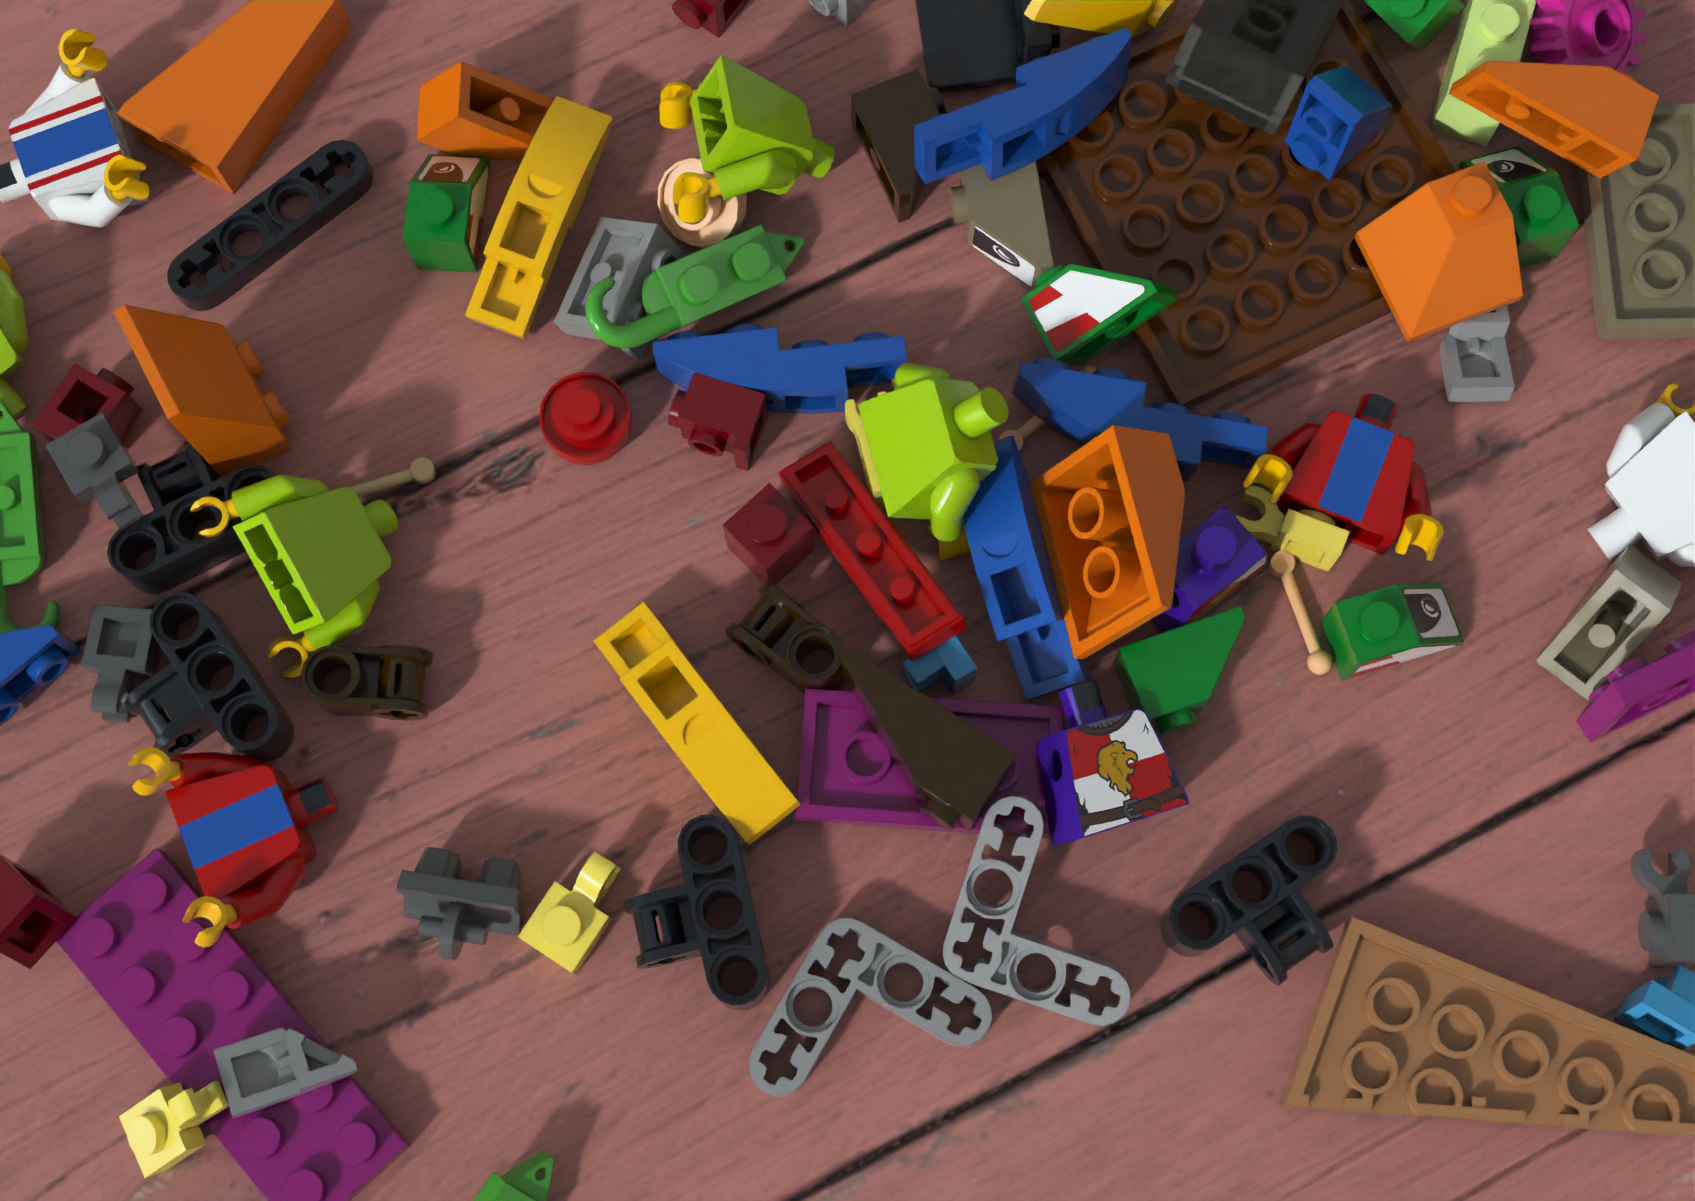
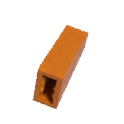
M251 0L124 102L117 114L136 141L235 194L351 29V24L341 4L342 0Z

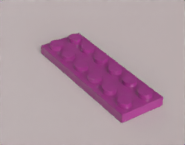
M156 848L76 916L77 919L56 942L172 1084L180 1082L183 1090L192 1088L195 1093L211 1082L218 1080L226 1097L213 1050L278 1028L285 1030L291 1028L305 1035L307 1039L331 1050L227 925L224 927L218 941L212 946L203 948L195 943L199 932L206 928L214 927L213 923L204 917L194 918L187 923L182 922L191 902L202 897V895L164 851ZM353 1075L234 1119L228 1106L223 1111L204 1121L268 1201H351L411 1146Z

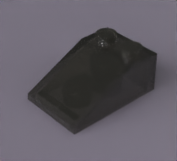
M1205 0L1189 26L1165 82L1180 89L1191 99L1205 101L1236 116L1240 122L1247 126L1260 128L1275 135L1344 0Z

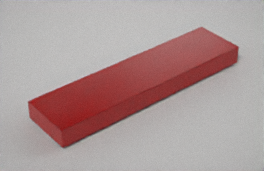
M831 441L778 472L784 488L911 662L916 661L967 629L964 617Z

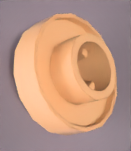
M700 154L676 162L664 173L658 186L657 205L663 223L673 236L691 246L704 248L728 239L739 230L746 215V193L727 200H723L722 195L709 198L708 214L703 220L695 223L682 222L678 217V204L673 203V185L677 177L684 172L699 173L706 179L715 177V175L703 171Z

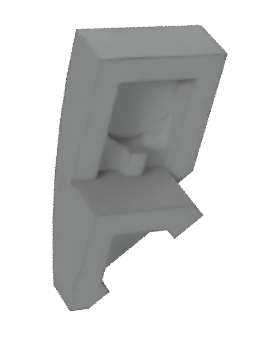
M1507 305L1451 326L1449 333L1443 338L1440 346V357L1447 402H1501L1510 400L1515 383L1505 341V335L1511 322Z
M278 1028L213 1050L233 1119L357 1073L354 1059L331 1051L307 1039L305 1035L291 1028L288 1030Z

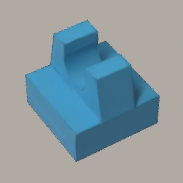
M954 636L916 661L911 662L909 659L903 663L905 670L902 672V675L908 684L920 693L943 680L954 696L975 682L977 666L958 638Z
M1680 964L1674 968L1670 979L1664 975L1657 978L1656 981L1652 979L1624 996L1614 1019L1638 1033L1680 1050L1695 1044V973Z

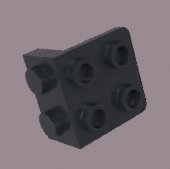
M915 0L927 83L930 88L935 86L939 92L1016 83V67L1030 63L1038 57L1049 56L1051 49H1058L1060 47L1059 25L1036 22L1027 17L1024 12L1031 0Z

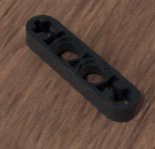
M346 140L332 141L324 145L181 252L171 262L167 271L168 284L180 302L189 309L196 311H207L219 306L362 198L368 192L373 182V170L362 148L354 142ZM342 163L345 167L352 168L354 174L345 180L343 176L335 175L333 168ZM316 179H318L322 188H325L329 194L324 199H321L314 184H312ZM293 195L309 197L311 199V206L305 216L289 220L280 215L281 206L287 198ZM246 231H256L263 235L262 245L256 253L250 256H238L232 252L233 242L240 234ZM219 252H221L229 266L232 267L227 272L214 258ZM197 271L206 276L209 282L200 290L189 279Z

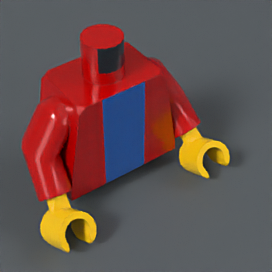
M1364 394L1360 399L1354 417L1339 411H1330L1323 424L1304 423L1273 444L1265 455H1261L1243 482V486L1247 489L1250 488L1252 483H1260L1266 486L1272 493L1268 501L1272 504L1277 503L1278 509L1283 514H1286L1288 509L1296 512L1309 509L1328 515L1335 521V526L1350 531L1346 541L1381 555L1386 552L1401 530L1395 547L1396 553L1404 555L1409 544L1417 545L1426 552V560L1433 561L1444 534L1443 526L1433 518L1423 469L1413 461L1415 444L1409 438L1389 431L1397 412V405L1381 395Z
M147 747L140 749L128 762L129 766L148 765L156 773L155 779H139L133 784L132 789L137 794L144 796L154 794L165 781H170L172 786L175 787L165 793L204 893L203 897L191 902L182 922L187 923L194 918L204 917L213 923L214 927L202 930L195 939V943L203 948L210 947L216 943L226 925L231 929H237L280 911L304 878L306 864L317 856V851L307 825L339 812L336 797L324 776L292 790L288 778L282 771L272 764L266 765L261 759L256 757L219 752L175 754L169 759L162 750Z

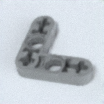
M1018 793L1000 796L991 803L986 812L949 925L942 954L946 967L952 975L965 982L1091 1025L1105 1026L1115 1023L1127 1011L1131 996L1127 977L1118 966L1109 961L1012 929L1042 838L1044 818L1040 807L1028 796ZM1013 806L1023 808L1025 810L1024 821L1033 825L1031 834H1018L1011 853L1012 856L1025 857L1022 867H1018L1005 857L983 855V849L986 844L999 851L1004 835V827L995 823V818L997 814L1009 815ZM999 869L1005 872L1011 879L1013 893L1003 904L988 905L976 895L974 888L975 880L984 870ZM965 907H968L983 918L1004 919L1003 927L1000 930L991 923H988L983 940V948L992 952L990 959L979 957L975 966H967L962 963L964 958L963 951L954 947L956 941L967 942L970 939L976 918H964L962 916ZM1038 953L1051 959L1056 969V976L1051 984L1045 988L1032 989L1021 982L1018 977L1017 966L1025 956ZM1071 963L1080 966L1075 973V980L1087 985H1095L1100 976L1108 977L1110 979L1111 991L1119 995L1116 1002L1105 1000L1101 1009H1094L1090 1007L1089 994L1070 987L1069 1001L1058 998L1057 996L1065 985L1066 964Z
M838 918L828 923L818 935L752 1049L748 1061L749 1074L754 1084L765 1094L774 1097H784L797 1092L808 1079L857 992L940 1041L957 1048L970 1047L984 1037L992 1021L991 1006L986 996L977 988L865 923L852 918ZM852 932L860 937L857 945L858 949L864 953V957L860 962L848 959L838 974V979L849 981L850 984L846 991L841 993L828 979L810 975L809 973L816 963H819L827 972L835 958V950L828 945L829 941L833 936L844 940ZM898 964L914 966L923 978L921 993L911 1001L900 1002L888 995L884 987L886 973ZM934 980H939L948 986L940 994L939 998L954 1006L961 1004L964 998L971 1000L975 1004L972 1015L980 1021L976 1030L964 1027L959 1035L952 1033L947 1029L951 1018L936 1007H933L930 1020L916 1013L929 1000ZM808 988L823 990L832 1001L830 1017L819 1026L804 1025L794 1014L796 997ZM782 1021H786L789 1027L798 1035L816 1039L817 1042L811 1052H807L799 1043L790 1059V1063L798 1069L796 1076L792 1080L781 1077L773 1085L765 1080L768 1069L761 1063V1060L766 1052L778 1055L783 1049L788 1036L777 1034L776 1030Z

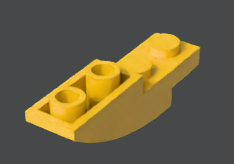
M559 96L555 97L517 170L483 251L486 261L465 313L468 319L526 340L568 230L572 232L614 122L612 116Z
M644 601L593 640L620 676V681L748 845H751L801 805Z

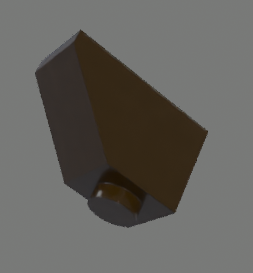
M918 68L851 94V123L899 223L910 219L924 186L923 180L915 169L914 125L928 121L936 115L947 114L939 91L935 86L927 89Z

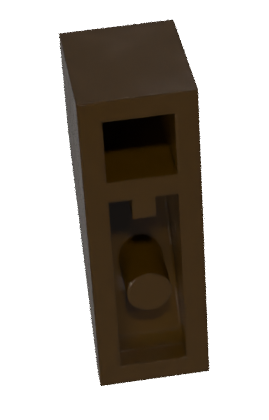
M847 647L841 656V672L913 794L924 801L919 809L931 820L946 829L953 830L958 823L971 831L1011 769L1016 753L858 652Z

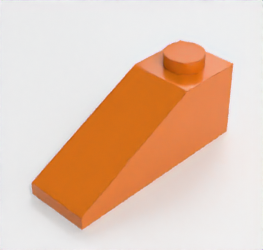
M1486 61L1455 81L1449 92L1450 95L1599 179L1639 159L1659 95L1638 84L1629 74L1616 71L1608 66Z

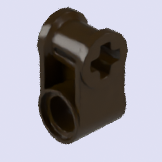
M765 581L758 590L761 597L739 624L731 623L726 628V635L747 655L760 664L770 667L801 692L805 693V688L837 691L845 680L841 672V656L844 653L841 639L833 630L807 613L786 592L774 584ZM824 650L830 653L834 660L825 671L809 673L800 667L803 657L811 651Z
M403 645L380 647L324 646L312 652L305 660L301 672L302 683L309 695L331 714L340 716H376L402 721L423 720L428 717L429 706L422 703L425 667L432 665L433 653L423 648ZM339 668L351 669V680L344 690L333 694L323 692L324 679L331 671Z

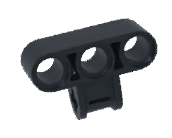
M188 441L185 442L184 450L152 466L146 462L137 465L140 471L137 475L154 511L114 533L109 541L107 550L109 563L117 573L137 589L145 593L159 594L246 552L233 526L243 522L240 517L231 519L225 532L217 537L193 540L194 531L203 521L214 519L216 520L214 527L218 526L222 519V512L214 506H205L195 512H191L190 509L194 502L202 497L210 496L218 498L223 502L232 499L233 491L276 476L273 470L263 465L252 464L218 478L215 470ZM157 548L156 557L153 562L146 568L136 570V562L140 554L147 549Z
M173 592L164 596L151 612L150 629L154 638L171 661V664L135 688L125 701L129 712L132 715H140L156 738L154 748L162 750L170 758L175 754L187 751L218 730L222 738L229 745L245 756L256 757L263 762H271L280 758L290 748L293 741V724L223 620L195 595L187 592ZM199 616L197 630L190 637L178 640L177 631L180 624L187 618ZM233 665L234 675L231 682L224 688L212 690L211 679L214 673L223 666ZM268 714L269 726L266 733L255 741H246L245 730L248 723L259 715Z
M700 815L689 820L681 829L678 837V854L685 884L630 898L623 903L625 913L633 915L641 953L635 958L637 968L658 967L701 956L707 983L712 994L725 1007L736 1011L749 1010L757 1006L766 997L770 987V974L741 848L732 826L723 818L715 815ZM706 834L722 836L727 841V850L720 861L704 865L692 858V849L700 837ZM720 897L734 898L742 904L740 920L728 929L719 930L711 927L707 923L706 914L710 904ZM656 916H659L663 934L662 942H660ZM735 961H746L757 969L755 986L743 995L734 996L726 993L721 986L723 970Z
M1314 816L1295 817L1181 894L1164 911L1161 919V934L1166 945L1182 956L1197 957L1208 952L1232 934H1235L1264 975L1278 986L1287 980V971L1316 951L1325 954L1331 950L1333 942L1327 929L1298 889L1326 870L1334 861L1337 853V839L1332 828L1323 820ZM1289 835H1301L1312 843L1315 849L1313 865H1301L1290 858L1286 849V841ZM1248 871L1259 878L1263 886V895L1260 902L1249 903L1236 895L1232 881L1235 872ZM1194 907L1201 910L1207 916L1210 922V932L1207 939L1193 940L1181 931L1178 924V916L1181 909ZM1293 934L1297 935V939L1282 950L1278 949V945Z

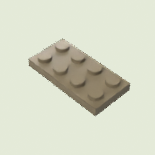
M1695 103L1656 104L1639 159L1600 179L1578 167L1597 340L1695 338Z

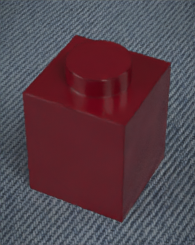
M770 483L722 525L727 547L762 583L766 581L776 585L815 550L814 527Z

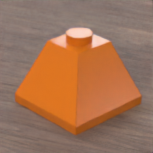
M1485 161L1425 184L1363 227L1354 237L1407 343L1519 301L1523 296L1513 214Z

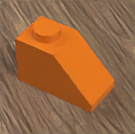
M460 61L420 86L417 141L455 156L488 157L489 160H523L536 131L554 99Z

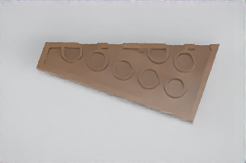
M1352 916L1345 922L1280 1107L1695 1137V1055Z

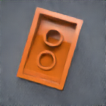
M126 304L113 310L167 419L220 477L241 467L252 464L260 465L292 448L282 427L292 423L274 390L264 394L256 376L264 373L265 370L247 339L237 344L223 324Z
M1112 425L1030 483L1074 659L1087 658L1172 607L1185 488L1170 435L1168 433Z

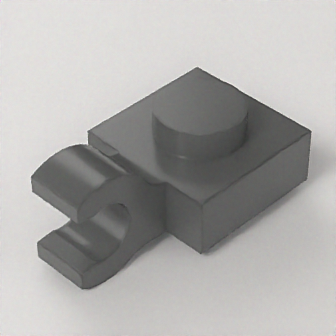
M103 413L98 414L46 444L70 490L80 502L85 504L91 499L96 498L109 520L113 518L120 530L143 518L141 510L123 482L140 471L112 422Z
M96 604L93 606L81 665L90 673H99L92 694L91 710L93 712H102V719L104 721L129 723L132 714L127 709L125 701L134 690L133 676L148 678L153 676L159 647L150 629V615L153 609Z
M1651 849L1639 850L1633 854L1631 859V871L1634 879L1651 895V900L1645 901V910L1642 911L1638 924L1640 944L1645 951L1649 952L1650 968H1675L1680 964L1686 966L1695 963V894H1687L1690 859L1686 850H1675L1668 853L1669 871L1666 876L1660 875L1654 870Z

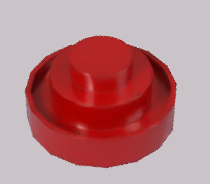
M579 372L565 376L549 388L541 402L539 422L546 443L557 456L573 464L593 465L609 460L622 450L631 435L633 417L626 394L615 381L599 373Z

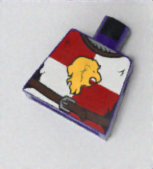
M1223 506L1180 538L1174 591L1178 596L1179 604L1173 601L1171 608L1151 619L1161 633L1203 619L1264 571L1267 559L1266 552L1229 508Z
M1096 680L1058 692L1070 728L1041 738L1037 743L1050 836L1054 846L1085 838L1190 804L1171 761L1144 710L1137 708L1108 717Z

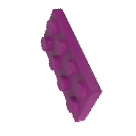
M805 688L796 798L801 805L795 810L796 821L979 834L991 803L1002 795L1018 793L1033 799L1040 807L1044 818L1042 838L1051 839L1037 743L1041 738L1063 731V707L928 697L1016 753L1011 769L971 831L958 823L953 830H949L931 820L919 809L924 801L913 794L854 692ZM1013 806L1009 815L997 814L995 823L1004 827L1003 836L1017 837L1019 833L1031 834L1033 825L1024 821L1025 810L1023 808Z

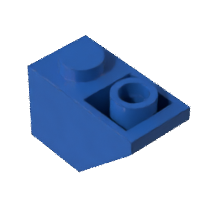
M1346 66L1317 74L1307 83L1284 142L1291 148L1294 157L1299 163L1310 170L1319 171L1330 181L1379 133L1392 104Z

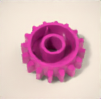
M1535 0L1536 4L1528 30L1529 48L1534 63L1608 66L1626 74L1628 73L1625 67L1639 66L1641 60L1633 50L1636 43L1646 42V35L1637 30V21L1645 17L1646 13L1645 9H1634L1632 3L1634 0Z

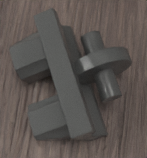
M427 847L414 872L402 870L397 884V891L403 894L404 917L420 920L419 935L440 938L439 955L444 959L456 960L461 952L463 942L485 945L488 931L518 936L523 927L524 913L520 896L521 877L517 862L494 857L484 861L479 882L458 879L461 870L459 855L451 850Z

